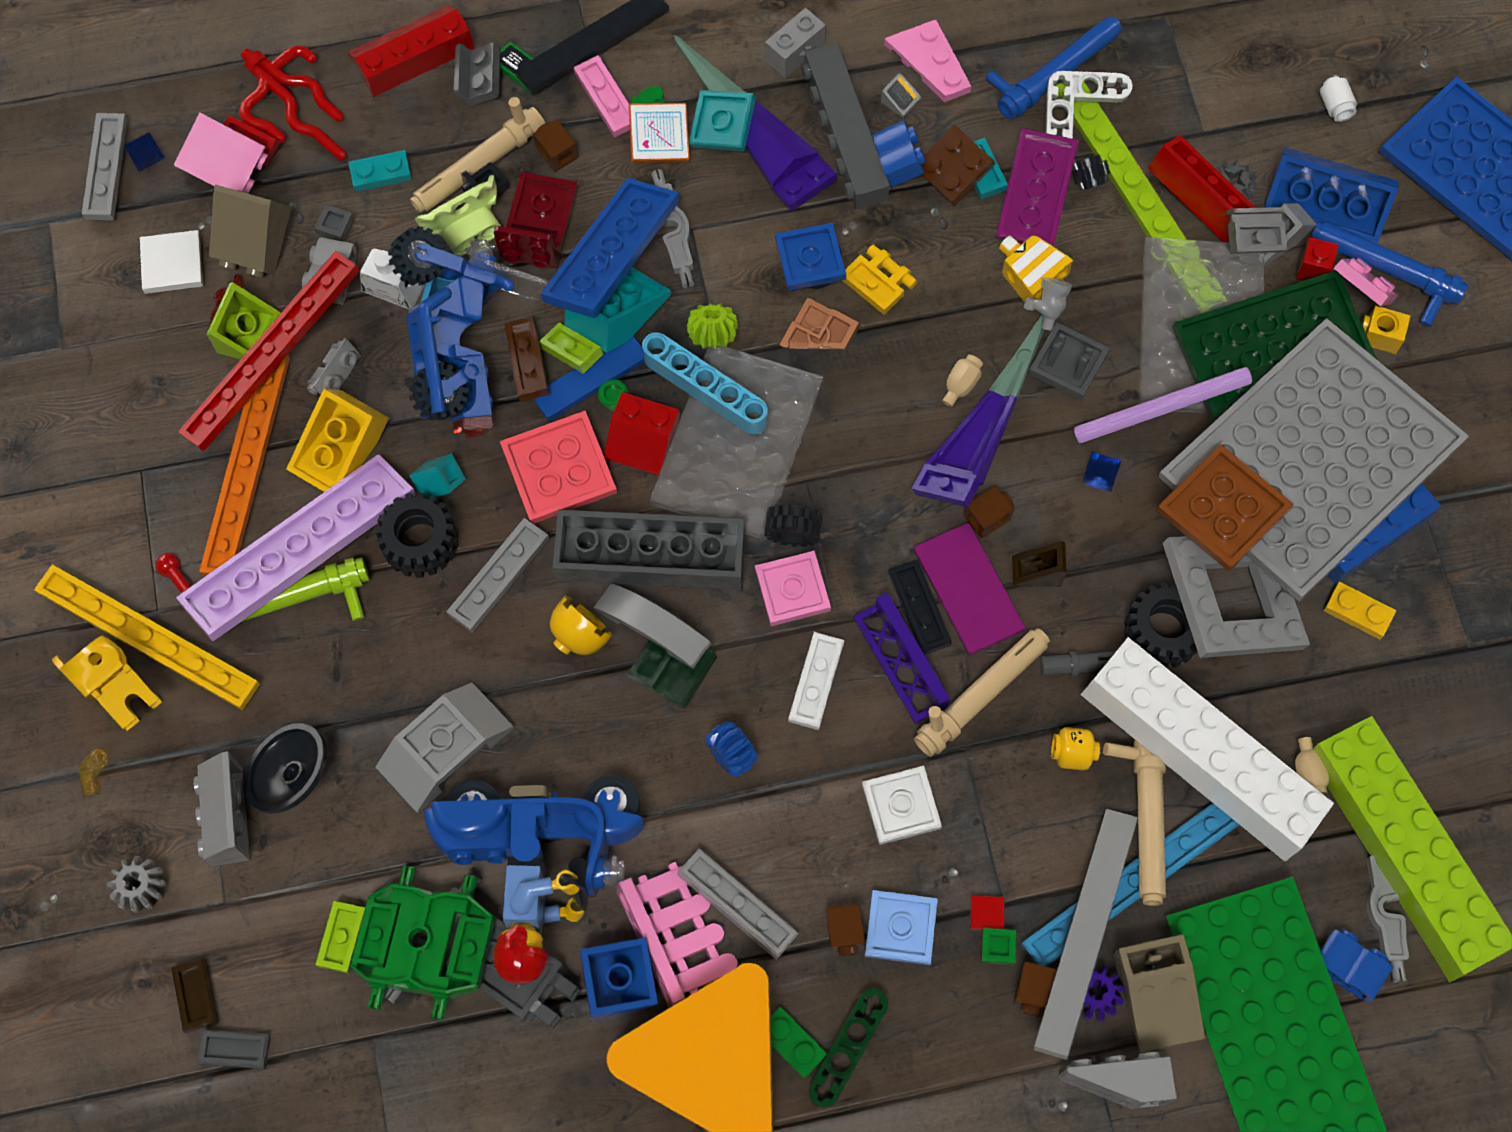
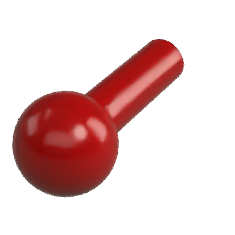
M172 553L161 554L155 562L157 572L163 577H169L180 593H183L191 585L180 571L181 563L179 558Z

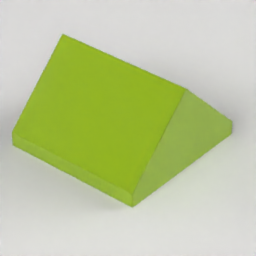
M231 282L206 335L217 353L241 360L281 312Z

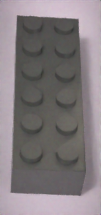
M558 510L552 569L556 581L741 590L745 536L744 519Z

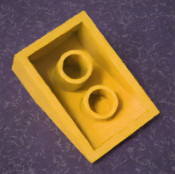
M324 388L286 470L323 492L327 491L363 464L377 445L389 417L342 390Z

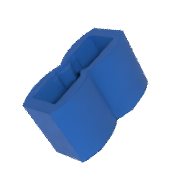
M902 120L872 134L884 173L892 187L924 174L922 164L926 163V159L921 147L916 148L915 144L920 141L913 126L908 127L905 120Z
M1334 929L1320 948L1331 981L1339 984L1366 1003L1372 1002L1393 966L1387 962L1388 957L1381 951L1370 948V950L1363 948L1358 943L1359 939L1351 932L1341 929L1339 932Z

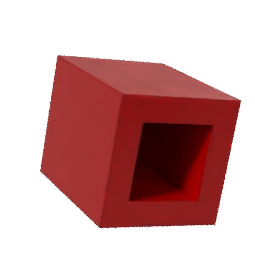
M1309 237L1301 253L1295 279L1305 281L1332 272L1339 244Z

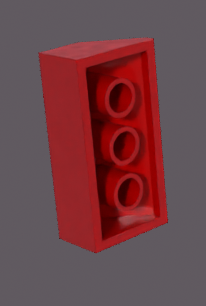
M446 5L349 51L348 54L370 93L375 97L453 60L457 44L462 43L469 50H473L474 46L470 30L459 11L450 5Z

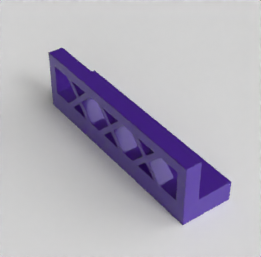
M888 592L877 597L874 606L858 613L853 619L914 724H917L929 717L928 712L930 708L917 713L911 703L914 693L927 696L932 707L938 706L941 711L948 707L950 697ZM878 613L884 622L882 633L869 630L863 620ZM886 629H888L891 636L885 634ZM873 637L879 639L878 645H877V643H876V641L874 640ZM883 640L897 644L899 648L897 659L883 655L880 650ZM902 655L904 656L907 662L901 661ZM889 664L895 665L894 671H892ZM899 666L910 669L914 673L915 678L912 686L898 681L896 673ZM917 681L921 685L922 689L916 687ZM904 690L910 691V696H909V698H908V696L906 695V693H905Z

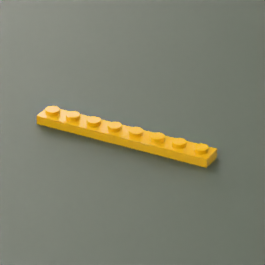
M53 564L34 589L44 598L242 711L260 686V683L252 677Z

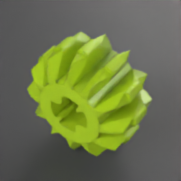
M709 303L708 306L698 305L697 309L690 311L687 333H689V338L692 339L694 345H701L703 349L713 347L715 350L717 346L727 347L728 343L734 342L736 329H738V320L731 307H723L722 303L718 305Z

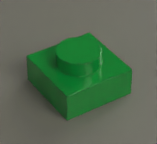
M983 928L981 963L1015 965L1016 930Z

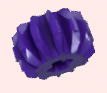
M1102 965L1099 973L1094 968L1083 1006L1086 1009L1084 1019L1087 1021L1091 1019L1093 1012H1095L1098 1022L1105 1020V1012L1113 1017L1117 1014L1114 1005L1121 1006L1124 1003V999L1115 995L1125 990L1124 985L1113 984L1119 975L1113 973L1110 977H1107L1108 967L1106 965ZM1093 985L1098 986L1097 991L1101 989L1103 995L1098 1000L1094 999L1095 995L1093 997L1089 995Z

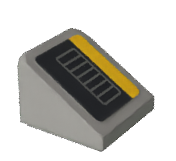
M898 73L883 89L881 103L904 118L918 103L921 96L907 79Z

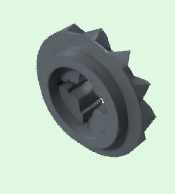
M1237 160L1234 163L1225 161L1222 165L1215 167L1228 181L1230 178L1233 179L1239 176L1238 184L1234 183L1233 186L1248 200L1253 196L1257 187L1256 174L1249 170V165H1240Z

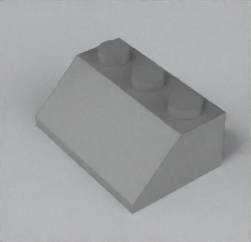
M222 752L197 765L198 776H194L193 780L195 793L199 795L200 807H197L195 811L197 825L201 826L202 838L198 839L197 843L200 858H203L211 867L250 861L244 768L229 752Z

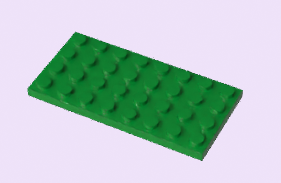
M1293 877L1166 916L1172 937L1184 934L1193 966L1202 1023L1240 1132H1387Z

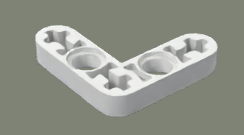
M1058 71L1054 73L1047 85L1045 133L1057 135V128H1063L1061 136L1072 138L1074 101L1123 102L1131 93L1132 81L1128 76L1121 73ZM1061 79L1063 84L1068 85V87H1065L1062 99L1057 100L1058 87L1053 85L1057 84V81ZM1085 80H1093L1097 84L1098 89L1093 94H1087L1082 89V83ZM1103 81H1107L1105 87H1114L1116 82H1120L1121 87L1126 88L1122 90L1121 94H1116V89L1107 88L1105 94H1101ZM1056 107H1063L1066 109L1068 116L1063 121H1057L1052 116V110Z

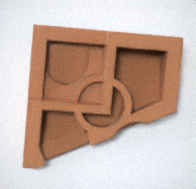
M807 297L795 321H792L780 346L786 349L845 350L859 330L860 324L850 317L834 309L831 310Z

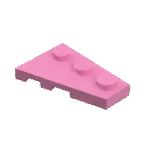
M936 19L884 39V45L890 51L894 50L908 68L911 66L922 77L921 80L944 102L971 92V85Z

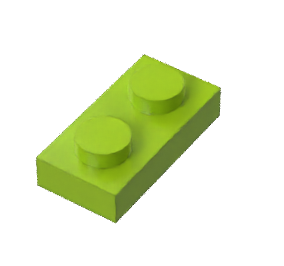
M560 322L539 341L544 351L583 374L603 355L601 346Z
M333 901L316 961L317 967L350 974V966L365 907Z

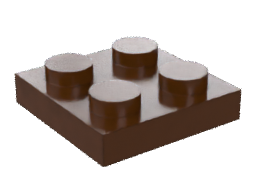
M953 125L924 155L926 163L922 164L924 174L921 175L955 206L996 163L957 126Z

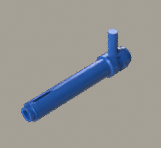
M1115 17L1104 18L1030 77L1021 79L1013 86L994 71H990L986 76V80L1003 93L1001 99L997 102L1002 115L1009 120L1014 117L1019 118L1027 111V108H1032L1040 101V97L1047 92L1049 79L1054 73L1076 70L1119 36L1122 29L1120 22Z
M1318 221L1311 235V238L1339 244L1338 253L1354 259L1360 258L1370 267L1422 289L1424 294L1431 296L1420 320V324L1425 327H1431L1443 302L1449 305L1451 302L1459 305L1469 283L1462 281L1463 278L1458 275L1450 276L1442 268L1427 266L1327 221L1324 223Z

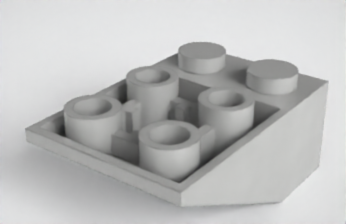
M1159 1052L1139 1054V1057L1134 1058L1133 1061H1126V1057L1123 1055L1107 1057L1105 1061L1092 1065L1091 1059L1071 1061V1065H1067V1068L1059 1075L1060 1081L1130 1109L1165 1106L1177 1099L1170 1057L1160 1058Z

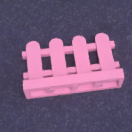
M676 862L668 865L669 872L649 880L646 875L640 876L637 879L639 884L635 886L631 878L619 882L616 890L637 939H647L652 973L668 1008L684 1000L685 994H694L698 991V988L714 982L737 968L738 965L734 955L730 953L718 955L714 945L721 942L724 931L720 925L715 923L705 926L701 916L707 913L710 903L700 894L691 896L688 890L690 885L677 875L683 866L678 867ZM679 891L683 901L661 910L657 899ZM647 903L652 911L650 915L647 914L644 905ZM692 920L696 930L675 939L670 929ZM662 933L665 944L661 945L657 934ZM706 950L710 960L688 969L684 958ZM673 963L676 964L679 971L677 975L672 970L671 964Z

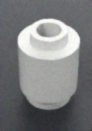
M1338 76L1327 79L1320 89V94L1329 116L1333 117L1336 122L1345 121L1353 117L1357 112V102L1347 79Z

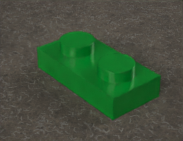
M781 1007L771 1016L772 1048L805 1080L826 1058L827 1053Z

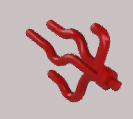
M297 45L286 49L271 62L258 50L252 52L248 48L244 49L241 53V57L245 60L244 67L258 79V87L240 105L239 114L242 121L257 130L264 131L269 136L280 141V143L286 141V135L268 120L256 118L251 114V109L266 96L270 89L284 101L286 105V121L292 130L302 135L311 136L340 161L347 158L346 151L327 134L314 125L299 121L297 118L296 99L283 86H302L310 89L313 99L320 109L334 121H343L344 114L326 99L323 88L317 80L310 76L288 75L281 70L296 57H302L308 63L313 64L317 61L316 54L305 46Z

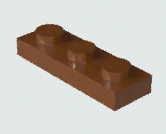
M531 316L505 323L517 395L520 402L550 395L534 317Z

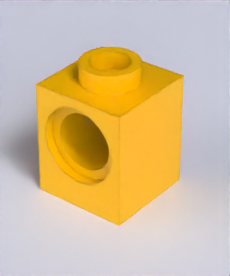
M1375 306L1369 316L1364 315L1361 324L1372 348L1396 354L1405 340L1411 315ZM1378 326L1385 328L1387 332L1381 331Z

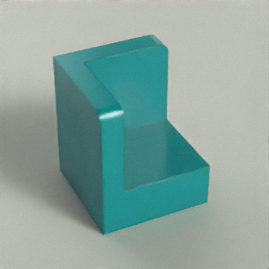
M452 453L425 462L409 475L418 492L425 493L427 499L431 495L439 497L449 494L466 480Z

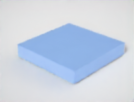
M873 890L865 957L931 965L938 898Z

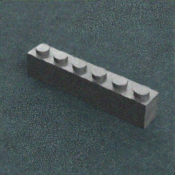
M838 43L806 50L804 63H801L802 75L804 80H809L811 87H809L810 97L813 104H818V119L821 127H826L827 129L826 141L830 152L835 151L837 157L835 159V167L838 175H843L846 183L843 184L847 200H852L855 210L889 201L890 185L884 173Z

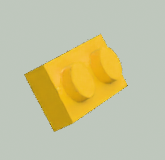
M1339 581L1323 611L1381 640L1397 610Z

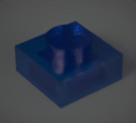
M1092 451L1082 483L1111 492L1121 461Z

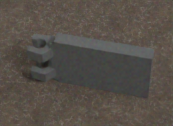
M496 918L480 990L522 1020L526 1021L528 1019L532 1021L534 1017H537L554 1030L561 1018L544 1005L545 1001L553 990L556 989L574 1002L581 990L563 977L566 974V971L563 970L565 966L551 955H549L544 972L533 982L515 985L503 980L494 967L493 953L497 937L506 930V927L501 920ZM450 957L445 963L447 966L449 964Z

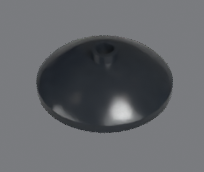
M302 723L284 726L269 735L252 755L245 772L244 790L251 805L264 813L276 814L287 811L303 802L314 791L324 773L327 747L323 736L313 727Z

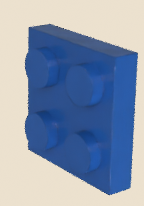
M833 222L775 234V242L787 291L846 280V272Z

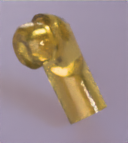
M98 748L91 751L78 767L82 794L85 797L94 796L99 793L97 776L108 762V754L103 749Z

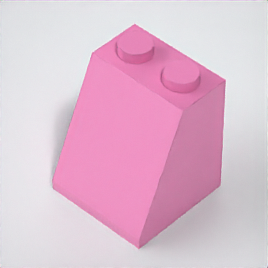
M199 113L174 166L213 186L216 184L249 194L255 183L250 178L255 168L258 170L262 169L268 155L263 153L266 148L265 146Z

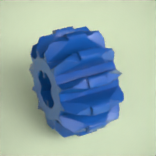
M725 721L721 725L718 724L706 736V746L710 749V753L729 775L738 777L742 773L745 774L757 762V752L753 748L754 745L735 723Z

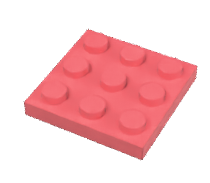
M586 411L500 441L528 518L532 524L557 516L558 510H573L617 494V488Z

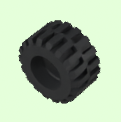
M412 493L405 494L406 499L401 501L397 497L393 499L394 505L392 507L388 504L384 507L385 516L379 515L377 522L380 526L376 527L378 545L388 564L390 563L397 572L401 570L403 575L408 577L413 572L416 578H423V573L425 572L432 576L436 574L434 569L440 567L443 570L447 567L445 561L447 559L452 561L455 556L453 549L458 548V532L452 516L443 502L439 504L438 499L432 495L427 499L425 493H418L417 497H413ZM425 524L434 528L431 538L420 546L410 547L401 543L404 533L412 526Z
M1167 582L1159 584L1157 589L1154 585L1147 587L1145 593L1142 591L1133 602L1125 619L1124 625L1127 626L1124 631L1125 638L1129 637L1166 668L1168 664L1175 668L1179 667L1182 661L1187 663L1197 653V648L1176 583H1173L1172 587H1168ZM1157 613H1165L1175 617L1182 626L1183 635L1177 638H1166L1159 635L1151 626L1150 616Z

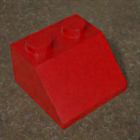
M622 392L611 418L604 451L605 460L661 477L681 425L679 409Z

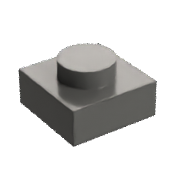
M326 204L314 230L318 235L337 241H344L355 218L352 212Z

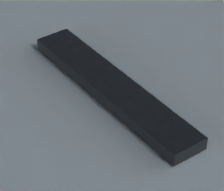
M630 0L517 68L516 76L533 95L573 71V67L596 57L669 12V5L664 0Z

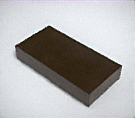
M203 958L171 967L183 1032L189 1033L219 1024L207 961Z

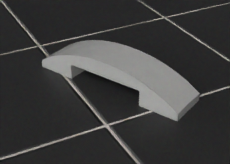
M612 583L593 607L595 611L618 625L622 623L663 647L669 655L692 669L711 644L708 639L663 608L630 590Z

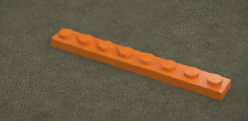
M289 355L283 359L243 406L199 570L202 576H207L240 552L290 362Z

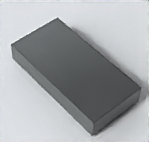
M202 1030L197 1064L266 1070L271 1036L258 1033Z

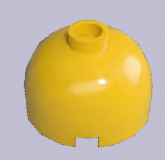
M565 595L556 605L550 619V630L556 638L553 644L566 655L571 651L578 655L596 653L609 641L613 634L611 631L604 633L603 629L606 626L580 603L576 608L569 604L573 598Z

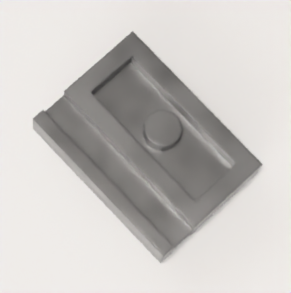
M1284 207L1234 208L1227 210V215H1230V224H1228L1230 254L1287 251L1285 221H1282L1281 214L1284 212Z

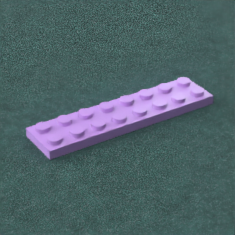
M378 454L181 593L176 599L211 641L214 642L378 523L379 515L385 516L384 507L387 504L390 507L394 505L393 499L399 497L401 501L406 499L405 494L412 493L413 497H415L414 489Z

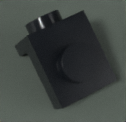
M491 162L471 176L466 170L461 173L463 181L461 188L463 192L487 182L491 175L495 177L497 196L509 188V184Z

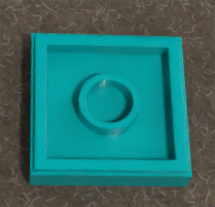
M700 90L689 145L692 148L745 151L756 101L755 95L753 93Z

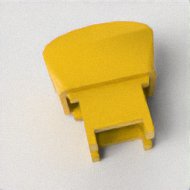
M105 636L95 639L67 663L58 655L52 658L53 663L83 696L92 702L97 700L122 729L129 731L140 722L130 708V701L133 698L141 697L153 709L162 703L134 669L127 664V657L123 650Z

